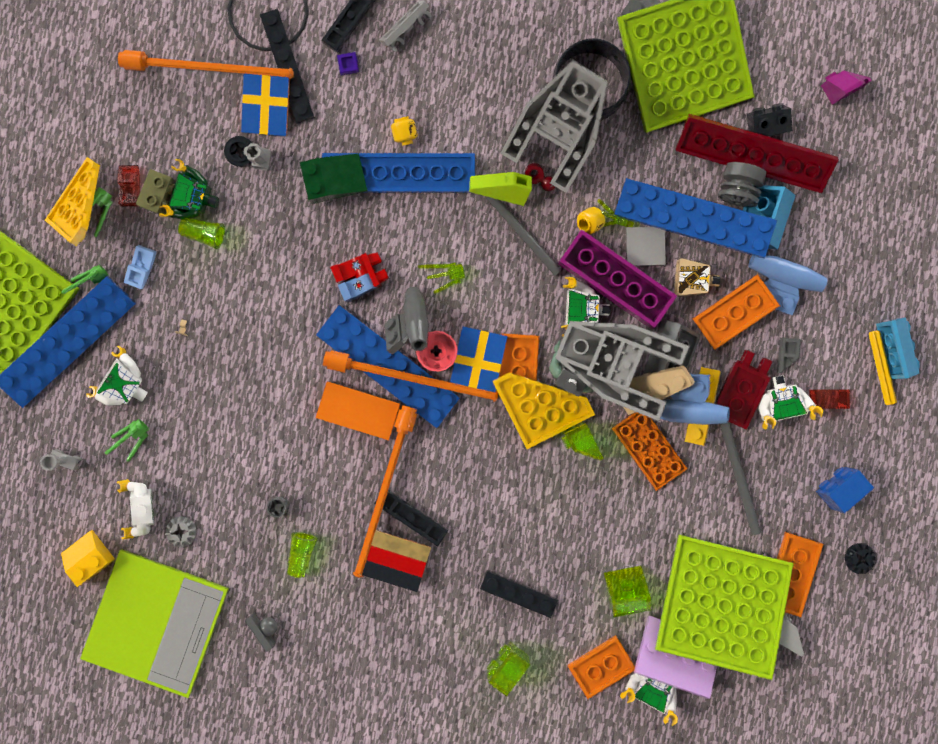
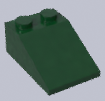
M359 153L320 157L299 162L308 201L311 204L368 191Z

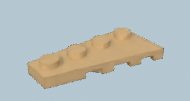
M685 366L660 370V372L652 374L650 372L642 376L633 377L629 388L662 400L692 386L695 381ZM624 407V409H625V411L627 412L628 415H630V414H632V413L635 412V411H633V410H630V409Z

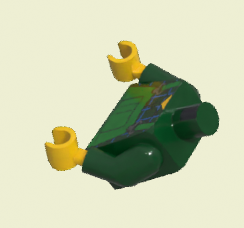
M174 159L180 163V167L177 169L171 166V168L175 171H182V173H178L170 205L160 206V208H165L167 213H160L159 216L167 217L170 215L171 218L189 220L198 217L199 214H205L207 206L217 208L219 197L210 195L212 188L208 186V181L196 169L188 165L184 166L182 160Z

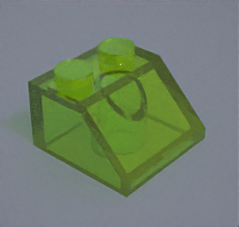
M582 422L562 432L563 437H561L565 448H570L574 452L600 461L604 459L587 423Z
M641 565L604 573L609 603L614 618L651 610V595Z

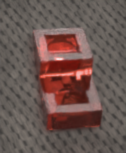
M119 165L117 180L120 186L118 203L121 207L137 206L135 204L140 195L139 166Z
M850 389L809 390V397L816 406L822 409H850Z

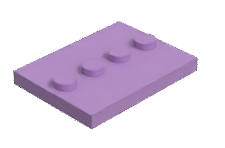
M648 616L634 673L709 699L717 666L654 650L661 619Z

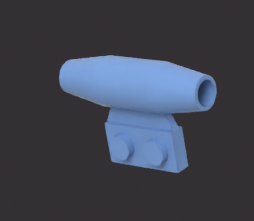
M752 255L748 265L749 268L768 278L764 284L780 305L776 310L793 315L800 298L798 289L823 292L827 285L828 279L806 266L777 256L766 255L765 259Z
M690 374L695 381L692 386L671 395L672 399L662 400L666 402L660 417L662 420L699 425L723 424L729 421V407L705 402L710 394V375Z

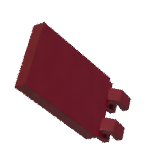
M744 350L740 361L737 360L733 363L715 402L717 405L729 407L728 422L746 430L771 379L768 376V371L772 364L771 360L762 357L758 369L750 366L755 353Z

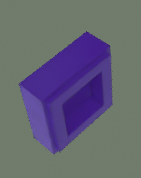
M356 52L337 55L340 75L359 72Z

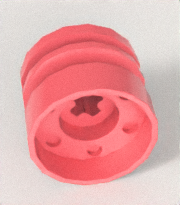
M432 331L428 333L427 347L422 351H416V355L423 367L430 371L439 372L453 365L457 358L458 350L456 342L449 334L442 331ZM435 345L438 349H441V353H438L437 357L431 353V349H434Z

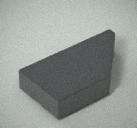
M780 338L777 373H782L799 359L801 339Z

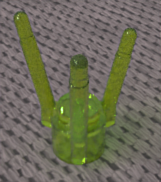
M454 262L450 264H425L417 266L419 269L448 268L446 272L426 277L428 280L448 276L449 280L453 279L434 290V294L454 284L461 283L460 279L465 278L462 263L457 265Z

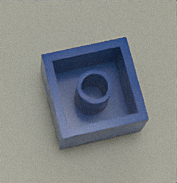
M841 467L833 473L834 476L830 480L823 481L816 492L830 509L845 514L873 490L874 487L860 470Z

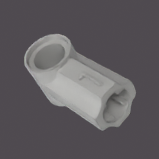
M250 143L249 146L245 147L244 154L252 162L251 167L265 171L269 169L271 150L262 148L254 143Z

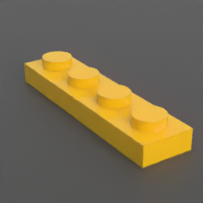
M701 367L699 374L710 375V394L705 402L714 404L721 371ZM688 424L685 442L705 446L709 425Z

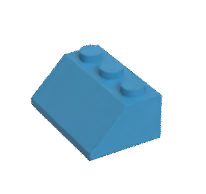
M763 185L757 188L761 191L760 197H757L759 199L758 205L755 207H744L743 211L777 220L768 248L778 250L796 195L786 187Z
M906 317L877 323L876 326L877 330L881 332L891 379H906L920 374V363L915 356V343L911 339V327Z

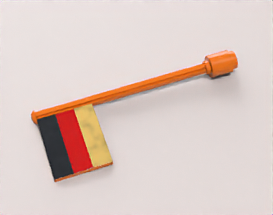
M402 405L394 424L398 434L353 575L358 578L367 576L418 592L431 547L376 530L405 435H408V431H413L418 415L416 414L417 409Z

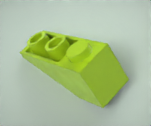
M516 172L471 176L469 182V192L521 206L525 205L532 190V177Z

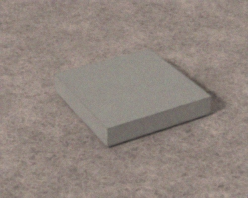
M627 227L626 261L634 266H665V230L655 227Z

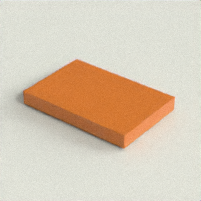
M501 333V335L507 336L499 377L510 372L537 381L539 336Z
M616 635L567 665L587 699L635 670V665Z

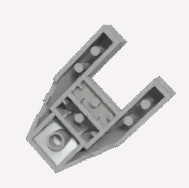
M572 61L526 104L500 154L518 163L535 133H539L568 151L550 184L567 193L596 144L608 81Z
M570 321L555 358L603 399L659 421L666 402L629 388L643 352L682 366L689 346L633 324Z

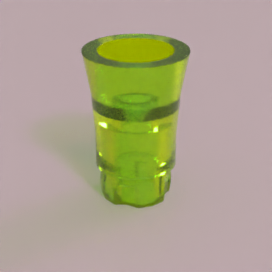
M182 218L178 227V233L183 237H187V239L219 249L224 239L225 226L223 223Z
M302 532L291 533V546L287 563L288 575L296 578L305 577L313 549L318 540L317 537Z

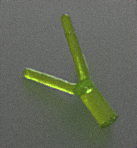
M601 199L597 200L607 211H602V215L614 220L605 222L603 227L615 224L633 227L634 221L615 215Z

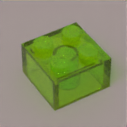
M511 641L508 645L504 644L500 648L498 658L491 660L486 668L488 670V683L506 697L531 665L529 655Z

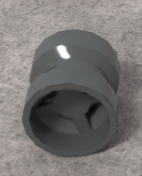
M276 497L269 501L267 505L268 514L274 518L283 516L289 510V502L284 497Z

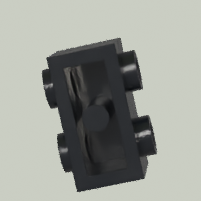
M783 103L773 104L772 108L768 109L763 107L755 108L753 112L747 113L748 131L768 137L793 131L791 108Z

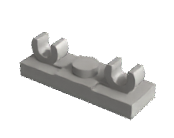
M419 0L379 39L382 45L388 46L392 51L397 52L398 50L394 46L395 42L398 41L401 45L405 44L404 40L399 36L403 33H408L413 28L412 24L415 21L420 25H424L425 23L421 19L423 14L427 18L432 17L430 12L426 11L429 7L426 1Z

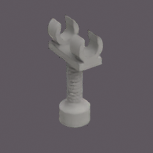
M55 449L52 450L51 454L44 455L41 458L40 465L47 471L56 469L58 465L71 470H77L80 467L77 464L79 461H82V458L75 455L70 456L65 454L64 451Z

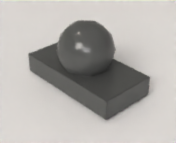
M255 612L245 619L246 624L264 650L268 652L276 644L271 637L278 629L276 620L266 617L260 621Z

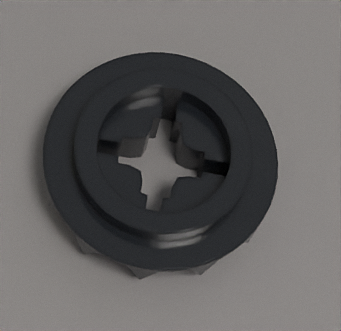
M244 136L230 138L224 147L226 160L236 167L246 166L251 161L247 159L244 151L242 152V158L235 154V152L238 151L237 145L244 150L252 142Z
M853 544L845 553V564L849 570L856 574H866L868 571L873 570L874 564L877 563L875 561L876 554L866 544ZM856 554L864 556L863 559L865 560L866 564L861 562L858 563L859 559L857 558L858 556Z

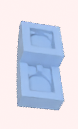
M141 245L136 246L132 264L127 267L124 283L143 289L157 251Z

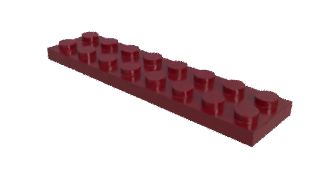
M689 114L675 151L722 165L730 162L752 164L764 169L767 172L765 176L767 178L818 193L823 192L839 161L838 157L692 114Z

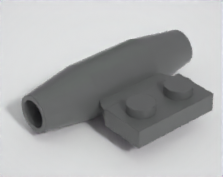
M409 287L405 292L404 314H397L385 324L386 348L391 354H394L406 345L408 339L413 350L422 351L427 347L429 333L427 307L422 293L417 287Z

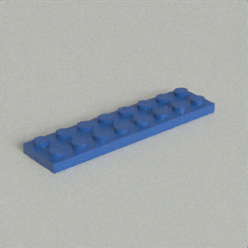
M322 153V157L358 153ZM359 153L368 190L363 193H472L469 192L470 177L475 176V153Z
M628 178L625 180L614 216L763 259H765L777 223L775 219Z
M106 276L0 374V388L23 408L136 303L109 276Z
M340 305L316 334L317 337L334 350L350 354L349 358L352 361L433 378L400 351H396L394 354L389 353L386 348V341ZM363 371L408 407L417 409L416 413L435 428L440 425L460 399L450 390Z

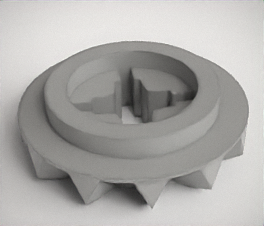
M179 516L170 520L166 526L165 535L168 538V542L173 544L174 547H185L194 541L197 530L191 519ZM179 527H181V530H188V532L182 534V538L179 534H174V532L179 530Z

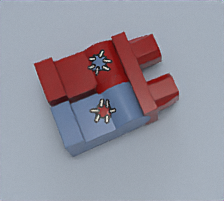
M378 252L369 255L364 253L361 256L330 267L336 282L339 284L338 287L344 301L349 302L379 288L381 283L389 279L386 269L375 272L373 266L382 263Z

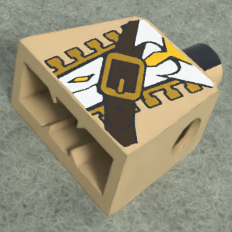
M680 258L676 261L674 294L677 297L706 294L709 292V286L719 287L720 275H710V265Z

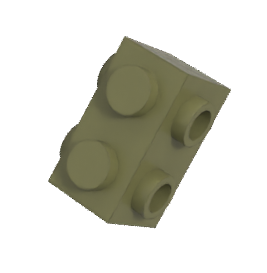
M150 169L135 205L158 215L166 213V209L160 208V206L170 205L169 200L173 194L176 180Z

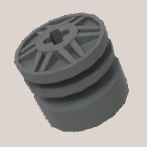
M741 162L727 163L723 178L728 182L721 183L720 188L722 190H719L718 198L736 206H757L759 202L757 197L761 195V191L757 188L763 186L767 172L752 164Z

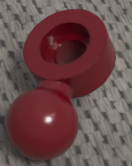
M531 163L526 167L525 175L532 177V184L540 182L543 190L548 192L554 190L555 186L550 184L553 177H545L544 170L540 164ZM537 170L538 172L537 174L533 175L531 174V171Z

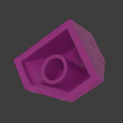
M843 70L838 74L833 72L825 77L826 81L821 87L833 105L863 88L872 80L870 77Z

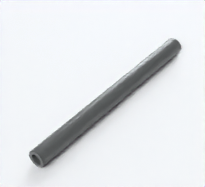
M485 196L551 273L556 276L562 269L501 200Z
M729 422L720 424V428L751 534L758 535L761 533V529Z

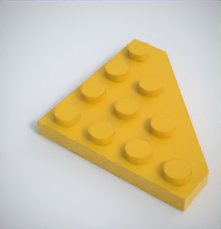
M88 157L45 219L59 234L76 247L86 237L100 165Z
M510 372L492 381L526 449L595 415L588 399L582 395L578 397L566 390Z

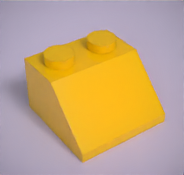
M90 530L61 553L65 573L76 587L88 582L116 560L93 530Z

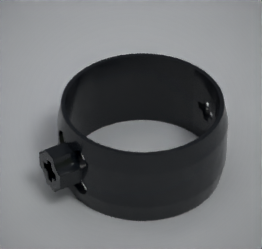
M584 39L574 43L562 53L556 63L552 79L558 75L562 65L576 55L594 53L609 59L619 70L623 91L621 98L616 103L602 109L600 119L602 121L613 115L623 104L631 85L630 67L625 55L614 44L602 39Z

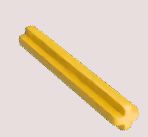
M880 330L869 332V338L884 402L886 405H892L897 403L881 332Z

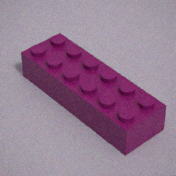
M582 229L557 263L650 329L657 326L677 297V295Z

